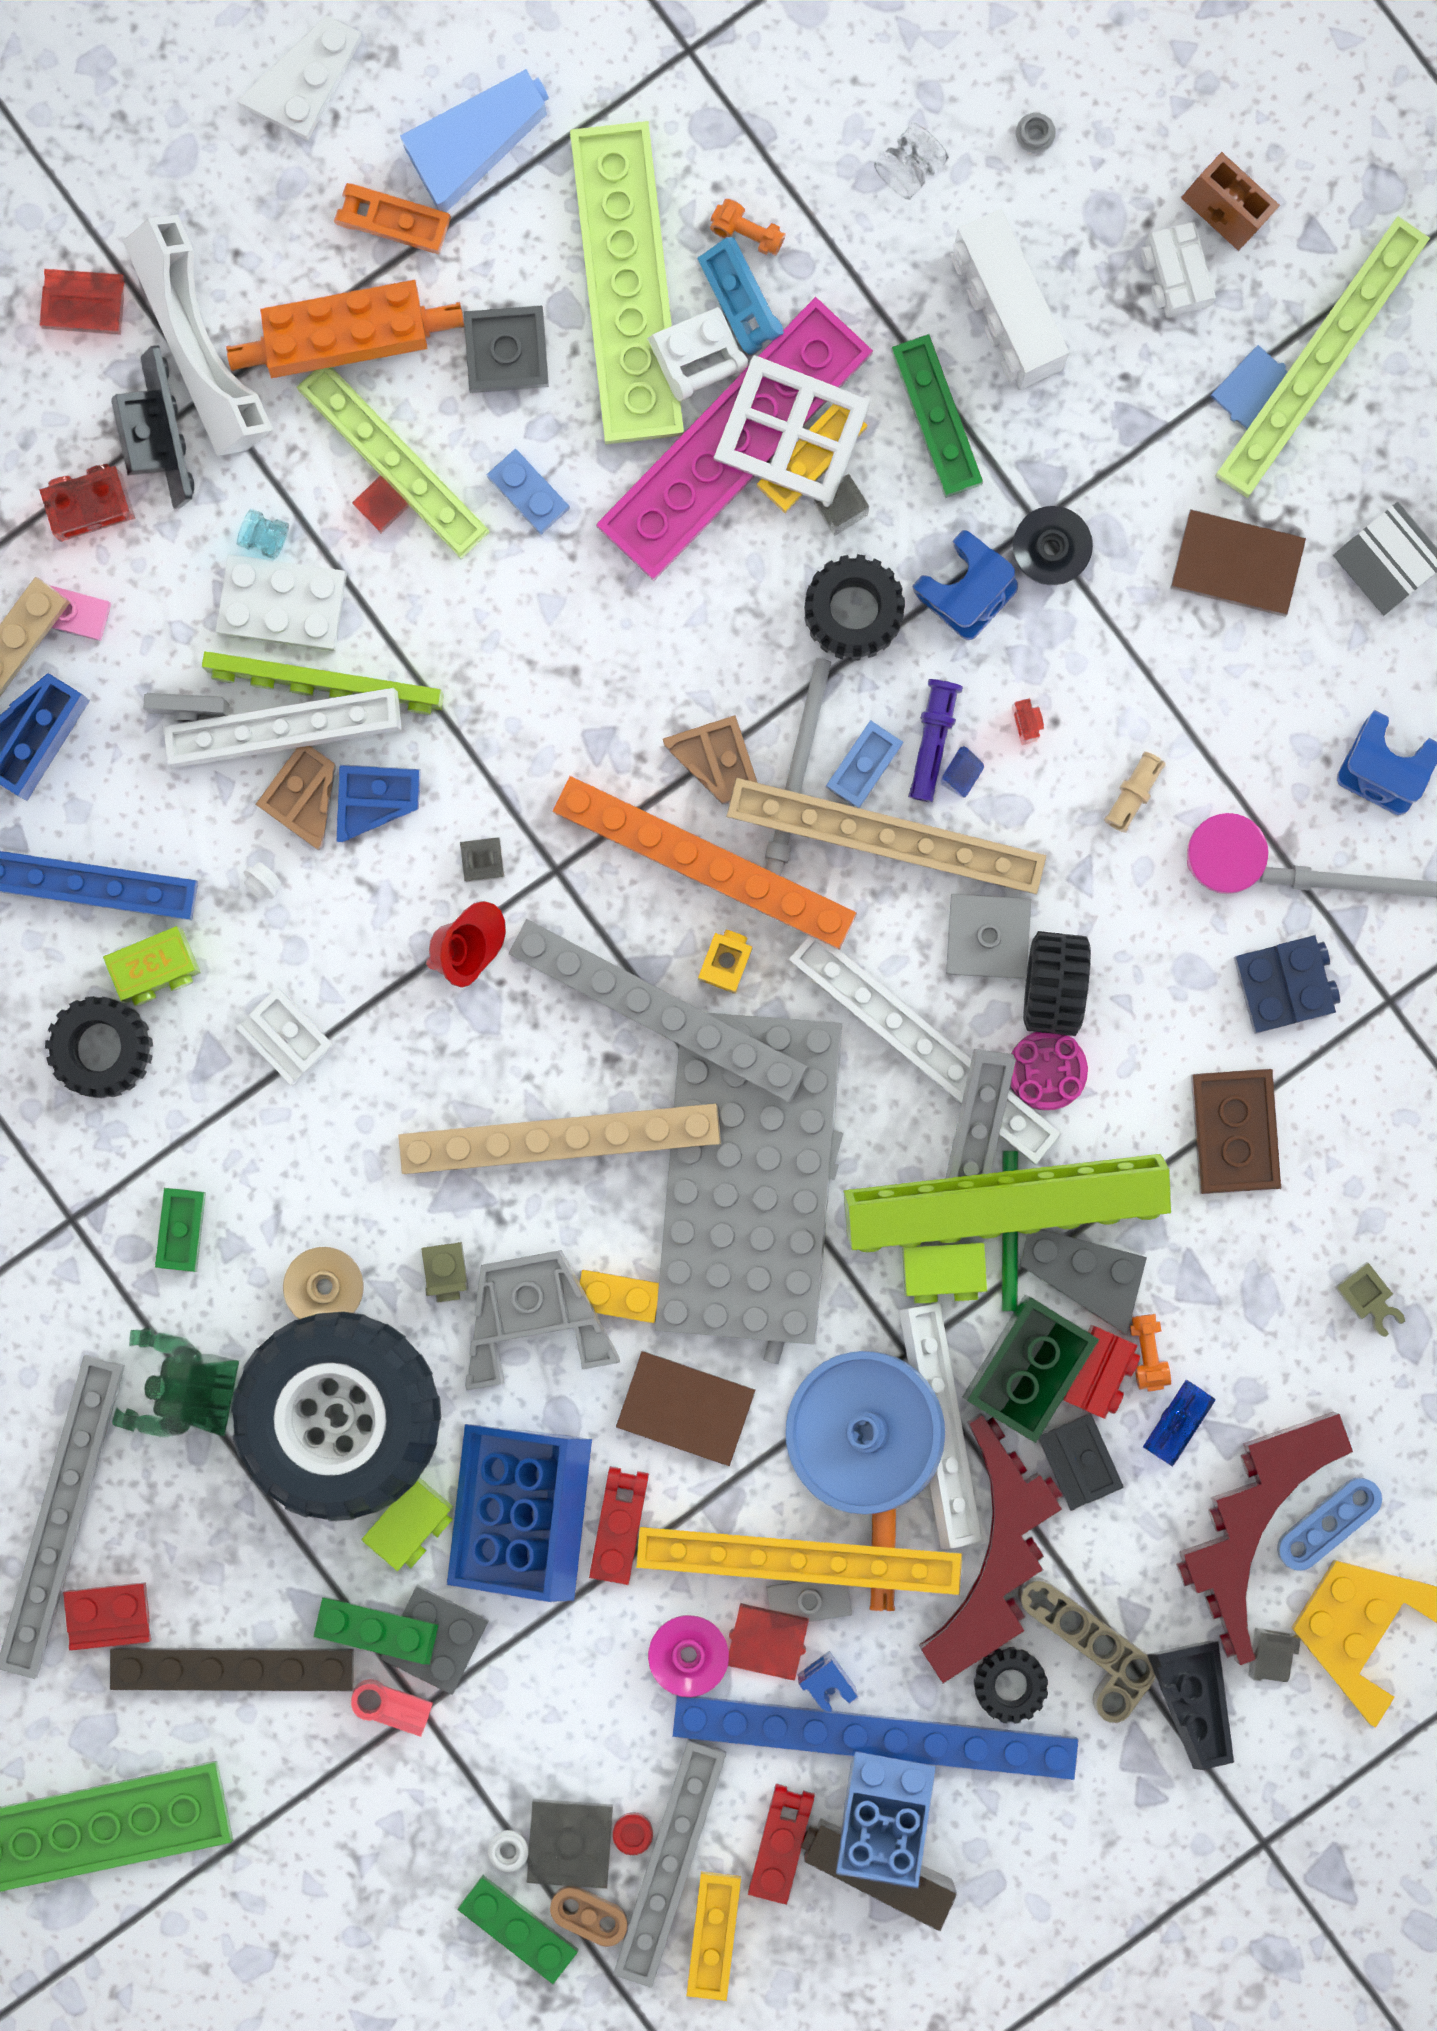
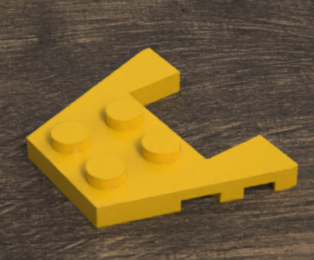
M1333 1560L1291 1628L1333 1678L1347 1698L1354 1704L1364 1719L1376 1728L1395 1697L1360 1675V1672L1403 1603H1406L1437 1623V1586Z

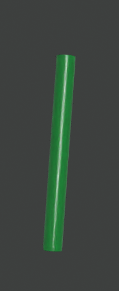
M1002 1151V1172L1018 1170V1151ZM1018 1231L1002 1233V1311H1015L1018 1306Z

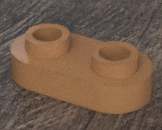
M574 1885L560 1888L552 1898L550 1913L555 1923L560 1927L605 1947L614 1946L625 1937L628 1920L624 1910L618 1905ZM568 1899H574L577 1901L579 1908L575 1912H568L565 1910L563 1903ZM609 1916L614 1919L615 1926L612 1929L606 1930L600 1925V1920L603 1917Z

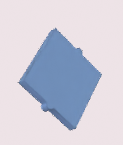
M1257 345L1210 396L1231 415L1230 420L1232 422L1238 421L1244 428L1248 429L1287 374L1285 370L1286 365L1284 363H1277L1266 351Z

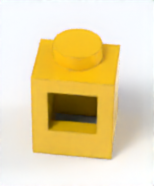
M725 929L724 935L715 933L698 980L736 994L753 949L752 946L746 944L748 938ZM729 953L734 957L735 962L733 966L724 968L720 965L719 958L722 954Z

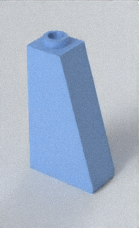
M527 69L400 135L403 147L437 210L448 212L547 115L544 102L549 100V96L539 78L532 80Z

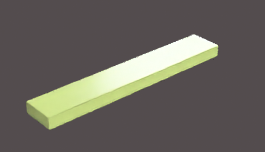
M332 367L314 370L296 387L311 405L460 559L467 555L490 533L485 525Z

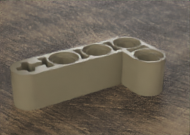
M1032 1577L1021 1584L1018 1599L1024 1610L1107 1671V1674L1093 1693V1705L1098 1714L1110 1723L1124 1721L1132 1713L1155 1680L1156 1676L1147 1654L1047 1580L1040 1577ZM1042 1588H1045L1043 1595L1056 1606L1052 1614L1041 1603L1037 1602L1034 1606H1030L1032 1599L1028 1594L1032 1589L1039 1592ZM1058 1599H1062L1063 1601L1057 1605ZM1068 1611L1078 1612L1081 1616L1079 1627L1073 1631L1061 1629L1060 1619L1063 1614ZM1051 1614V1617H1050L1049 1620L1045 1618V1617H1047L1048 1615ZM1101 1635L1111 1636L1114 1641L1112 1650L1106 1655H1098L1093 1651V1643ZM1135 1659L1145 1661L1146 1671L1141 1678L1130 1679L1127 1677L1126 1667L1128 1663ZM1117 1692L1121 1694L1123 1703L1117 1711L1107 1712L1103 1710L1102 1701L1108 1693Z

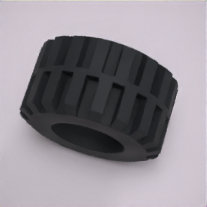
M857 554L856 558H849L848 555L840 556L839 561L833 563L831 560L824 564V569L815 573L806 592L804 619L806 627H809L810 636L814 642L817 640L820 643V648L826 653L831 651L835 653L836 658L842 660L843 657H852V661H859L861 657L868 656V658L876 656L877 652L881 649L885 650L891 644L893 638H896L904 617L905 597L902 595L903 588L900 581L897 582L895 580V573L889 567L887 569L881 566L882 562L875 558L873 561L866 560V555ZM847 587H859L870 592L878 604V613L873 623L861 629H850L840 625L833 618L830 607L832 598L838 591Z
M1038 931L1034 936L1030 948L1024 995L1023 1021L1027 1031L1076 1036L1081 1029L1086 1009L1091 963V947L1087 936Z
M90 996L85 997V1000L82 1001L75 1000L69 1003L70 1007L67 1010L61 1009L56 1015L59 1019L55 1024L51 1023L48 1028L51 1036L50 1040H45V1049H49L50 1054L49 1057H46L48 1066L54 1068L55 1072L52 1074L58 1081H62L65 1084L64 1087L88 1097H116L122 1095L121 1092L125 1090L130 1091L137 1086L135 1082L139 1078H144L147 1073L144 1069L147 1063L151 1064L153 1055H150L149 1051L150 1047H153V1041L148 1036L147 1031L150 1029L147 1023L141 1020L140 1014L135 1009L111 998ZM95 1024H106L114 1028L121 1042L118 1059L110 1068L104 1071H93L86 1068L78 1052L81 1036L88 1028Z

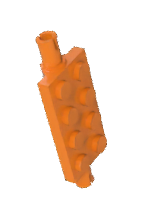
M416 279L261 308L264 335L261 336V340L234 346L228 345L226 350L231 371L266 364L271 378H277L428 349L426 338L431 337L430 333L459 327L464 328V319L460 302L425 309L424 305L421 306Z

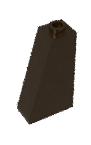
M820 1818L816 1828L811 1825L808 1827L800 1848L806 1850L804 1862L927 1926L941 1931L957 1896L953 1879L921 1865L918 1888L836 1874L842 1828Z

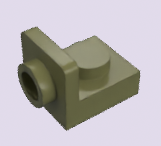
M462 1242L421 1248L427 1286L425 1288L426 1296L436 1295L437 1303L460 1299L459 1291L469 1290Z

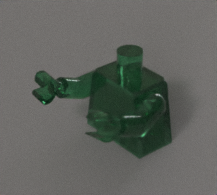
M153 1328L131 1330L129 1346L153 1347L156 1351L171 1354L173 1357L166 1358L162 1362L160 1376L151 1375L144 1385L146 1397L150 1400H155L153 1412L156 1416H139L137 1412L129 1408L123 1413L117 1407L112 1424L134 1432L135 1428H137L140 1433L163 1438L182 1435L190 1427L215 1435L225 1436L239 1361L215 1354H202L188 1339L161 1332L154 1335Z

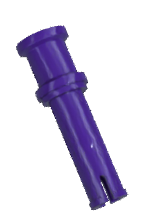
M938 679L928 680L927 686L931 689L926 711L921 712L920 719H922L921 723L924 724L923 735L908 795L909 798L931 803L934 800L935 786L948 729H952L956 722L953 712L957 694L962 693L963 689L962 685Z

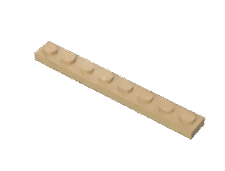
M740 778L735 779L726 815L727 818L1032 894H1037L1047 856Z
M717 1104L398 1134L401 1171L404 1175L721 1144Z

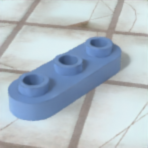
M1353 1478L1347 1481L1281 1536L1277 1546L1280 1560L1293 1570L1302 1571L1311 1568L1379 1511L1382 1504V1494L1379 1487L1374 1482L1365 1478ZM1359 1490L1364 1491L1366 1495L1365 1502L1361 1505H1355L1353 1502L1354 1493ZM1326 1516H1332L1335 1520V1526L1329 1531H1325L1322 1528V1520ZM1298 1541L1302 1542L1304 1545L1303 1553L1299 1556H1293L1291 1553L1292 1544Z

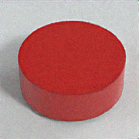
M626 1813L614 1825L613 1842L622 1853L639 1855L645 1852L651 1845L653 1839L652 1825L640 1813Z

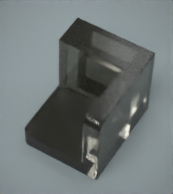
M849 474L842 477L832 505L825 507L823 502L814 499V505L834 536L867 517L870 506Z
M1255 1628L1252 1645L1255 1661L1250 1662L1248 1676L1255 1681L1267 1679L1288 1682L1293 1654L1299 1655L1301 1638L1292 1633Z

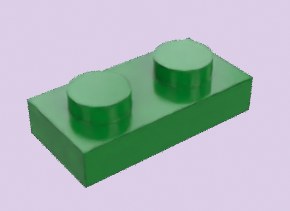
M164 1188L155 1268L197 1272L206 1192Z

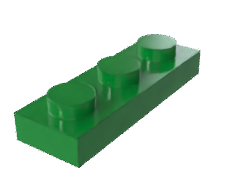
M322 1597L313 1637L430 1665L439 1624Z
M484 1875L481 1876L458 1906L457 1910L551 1984L556 1982L578 1953L579 1949Z

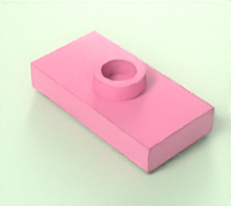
M51 586L70 601V604L52 628L101 641L112 603Z

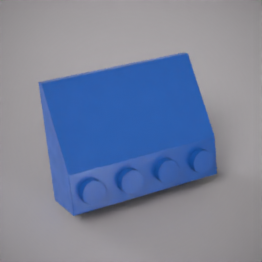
M465 1424L447 1585L545 1602L574 1601L592 1439Z

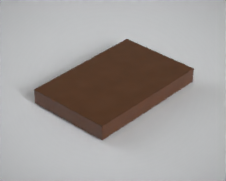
M1190 509L1170 588L1286 617L1306 538Z
M1273 1069L1191 1074L1200 1194L1281 1189Z
M641 1351L616 1428L730 1467L756 1389Z

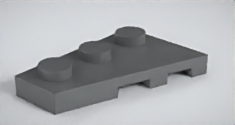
M1042 1229L1039 1232L1027 1234L1019 1265L1127 1335L1147 1257Z

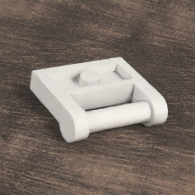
M720 306L654 333L647 338L669 387L678 401L692 397L694 391L729 376L738 377L749 366L748 359L739 350ZM721 351L724 362L688 377L683 375L680 368Z

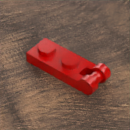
M610 1466L589 1578L629 1585L649 1473L637 1471V1475L621 1472L622 1468ZM618 1488L633 1491L632 1502L616 1499Z
M775 1784L748 1895L787 1905L801 1852L800 1846L804 1840L815 1793L803 1791L802 1794L787 1791L788 1786ZM783 1806L798 1810L795 1820L780 1816Z

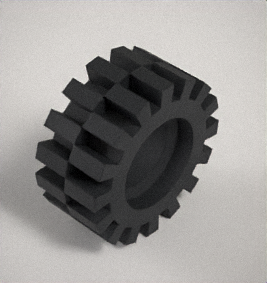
M1007 1647L1008 1649L1003 1650L999 1648L990 1656H985L982 1664L978 1665L976 1669L974 1687L977 1700L990 1717L996 1718L1002 1723L1014 1722V1724H1018L1023 1719L1027 1718L1030 1720L1034 1717L1033 1714L1037 1710L1040 1712L1044 1706L1043 1701L1048 1696V1678L1039 1661L1023 1649L1018 1650L1015 1647ZM1006 1670L1019 1671L1026 1679L1025 1693L1017 1700H1004L996 1692V1680Z

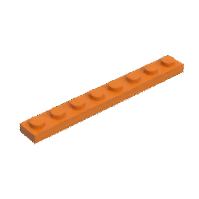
M569 776L553 809V813L838 950H840L857 916V912L572 776Z

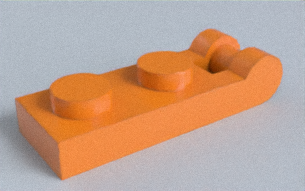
M345 184L342 194L345 200L342 210L338 209L336 212L335 224L434 254H440L451 220L450 213L355 184ZM360 204L370 205L366 216L357 214Z

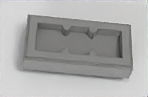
M144 694L143 708L149 714L174 715V721L178 722L198 721V716L222 717L229 715V703L220 696Z
M795 1581L766 1586L772 1627L852 1615L849 1590L846 1585Z

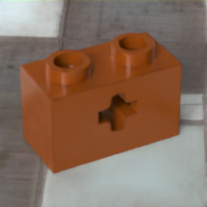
M1222 151L1180 197L1238 251L1280 206Z

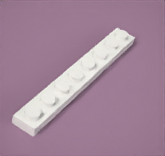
M808 936L788 961L962 1104L971 1058L841 950ZM1009 1090L999 1135L1033 1164H1037L1062 1133Z

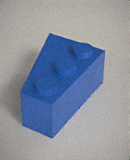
M47 673L9 705L10 707L0 715V785L28 801L90 700L82 693Z

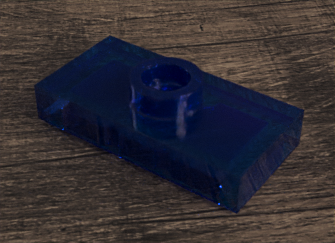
M1186 1379L1168 1408L1163 1411L1159 1422L1143 1445V1448L1173 1467L1216 1399Z

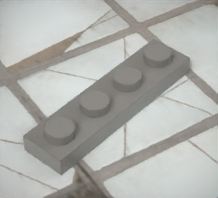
M980 1049L973 1050L946 1178L991 1173L1016 1062L1013 1054Z

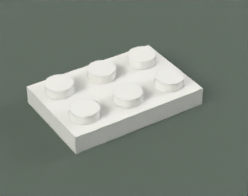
M227 554L216 633L218 635L335 651L347 573L344 570Z

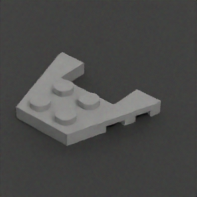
M562 1250L481 1265L474 1315L476 1316L474 1337L471 1340L469 1352L471 1356L470 1367L465 1383L466 1391L504 1384L497 1343L521 1337L574 1328L582 1370L620 1363V1357Z

